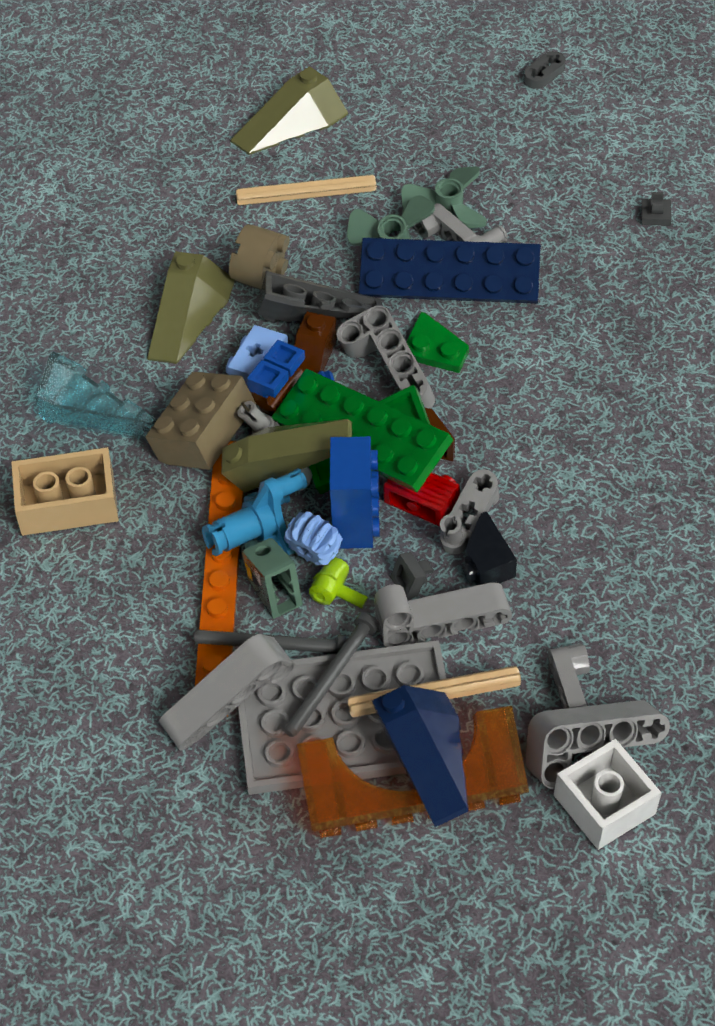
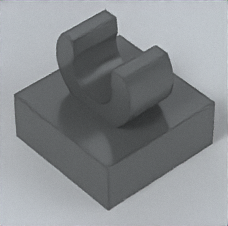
M652 192L651 199H642V225L671 226V199H663L664 192Z
M411 552L401 553L398 556L390 578L394 584L401 585L404 588L407 600L418 596L422 585L428 583L426 574L433 573L434 569L427 560L417 562Z

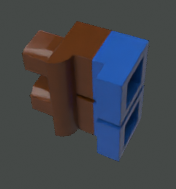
M277 340L263 357V360L258 363L247 377L248 388L261 412L272 416L303 374V371L298 367L305 360V350Z

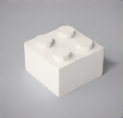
M616 739L557 773L554 797L597 850L654 816L657 812L661 791Z

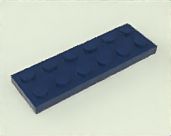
M362 238L359 294L377 298L538 304L541 244Z

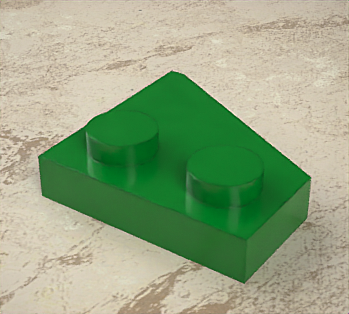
M424 312L420 313L406 342L418 363L460 373L469 353L468 344Z

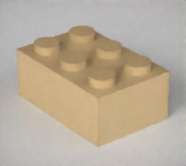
M108 447L11 461L15 514L22 536L119 521L114 473Z

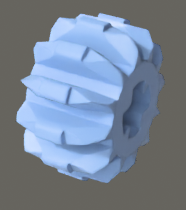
M308 511L305 513L299 512L296 517L292 518L284 536V540L289 544L288 546L291 550H294L298 556L305 558L307 562L312 561L315 565H328L331 559L333 560L338 553L343 540L337 528L331 526L329 521H325L320 515L315 516Z

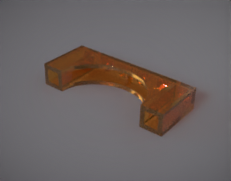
M512 705L478 711L473 715L472 743L463 761L464 774L466 776L468 812L486 809L484 802L499 800L500 806L520 803V795H525L529 792ZM333 737L298 743L296 745L311 834L319 832L320 839L342 835L341 828L355 826L356 832L377 829V821L388 819L392 820V826L414 822L413 815L427 813L416 790H388L374 786L355 775L339 756Z

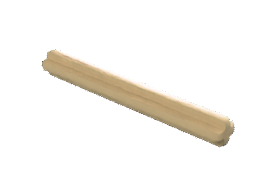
M374 175L239 188L236 190V199L238 205L372 192L376 190V178Z
M511 666L410 686L445 692L448 699L517 687L521 683V676L518 667ZM397 688L349 697L348 709L351 717L377 713L372 700Z

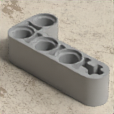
M371 307L345 321L338 327L337 339L348 356L360 358L378 349L400 391L414 384L420 390L419 394L424 407L430 409L433 407L435 395L386 307Z
M496 582L409 601L401 585L384 586L375 594V617L379 623V630L385 647L403 643L406 645L425 642V638L438 636V638L458 634V631L465 629L474 631L508 623L513 616L503 587Z
M264 634L254 635L240 645L166 711L160 718L159 723L180 751L185 750L203 738L263 683L275 684L287 677L295 668V664L274 637Z
M644 700L539 712L533 716L528 726L526 767L544 786L549 789H555L557 773L571 766L572 754L596 751L614 739L623 748L655 744L667 736L670 722L664 714Z

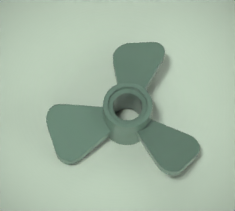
M476 166L457 168L450 173L449 178L437 182L435 190L414 184L404 185L401 189L402 211L404 212L413 197L421 195L434 204L439 203L443 205L468 228L485 227L487 224L486 218L463 204L464 189L480 175V168Z
M418 195L409 201L402 216L390 214L383 217L380 221L361 209H354L349 216L347 239L354 246L362 245V238L411 239L408 229L432 215L435 211L434 203ZM400 231L397 236L389 237L390 233Z

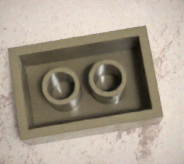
M192 372L145 437L160 462L168 465L211 470L222 454V448L229 444L244 422L237 414L239 407L242 405L249 412L250 409L244 403L252 401L256 404L242 376Z

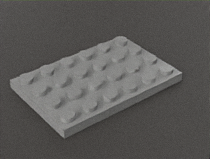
M439 640L356 651L298 735L290 737L285 733L286 725L336 654L293 659L295 668L287 677L275 684L263 683L238 706L248 794H260L406 774L381 725L377 713L351 717L348 709V698L399 688L403 685L410 686L447 679Z

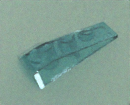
M54 351L49 355L35 395L39 415L45 422L49 424L56 422L64 427L147 441L145 436L157 419L129 399L119 400L110 391L111 386L104 381L97 384L84 375L87 369L79 363Z

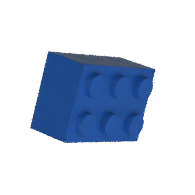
M371 436L330 437L332 526L337 528L338 533L343 538L339 549L373 548V537H380L378 471H372L378 470V450H371Z

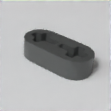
M557 51L543 54L525 69V85L532 89H540L548 85L565 70V56Z

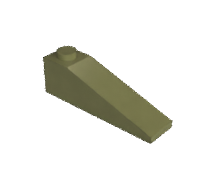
M309 66L290 78L237 132L230 142L250 155L279 145L282 141L294 137L296 139L303 137L311 131L329 128L347 116L348 111L329 79Z
M175 251L165 280L147 357L148 360L177 364L196 342V338L205 327L211 324L220 309H223L228 303L235 280L231 279L228 273L205 255Z
M349 419L267 427L222 448L221 474L244 493L259 487L260 482L271 477L277 479L297 468L304 469L330 458V437H352V422Z

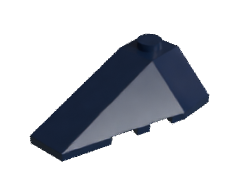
M403 685L372 700L381 725L434 826L437 827L468 812L466 776L464 774L462 758L463 747L460 738V719L446 693Z

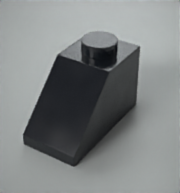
M486 511L480 514L467 544L465 563L462 565V568L469 583L475 582L476 585L496 582L500 584L516 577L517 559Z

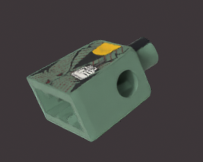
M268 538L262 542H248L242 550L248 581L271 617L275 619L302 606L295 562L273 538ZM275 575L291 598L279 605L277 603L280 599L274 592L278 589L271 579Z

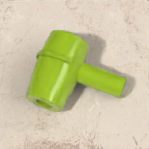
M336 557L333 560L331 559L328 565H324L317 572L309 588L311 598L322 605H330L337 596L362 609L368 599L367 596L344 585L349 573V566L345 561Z

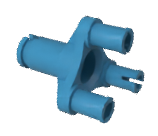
M297 468L277 479L271 477L260 482L258 493L253 492L244 497L242 509L212 522V525H204L202 527V536L207 548L210 549L215 545V548L212 549V554L218 556L223 551L227 552L255 538L259 541L273 538L289 556L296 553L289 548V544L284 540L287 528L283 519L281 505L290 502V496L287 495L307 487V480L304 473H301V469Z

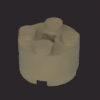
M245 225L235 242L240 244L238 253L232 252L230 257V278L261 290L266 271L284 275L288 267V259L284 257L289 246L290 237L256 225Z

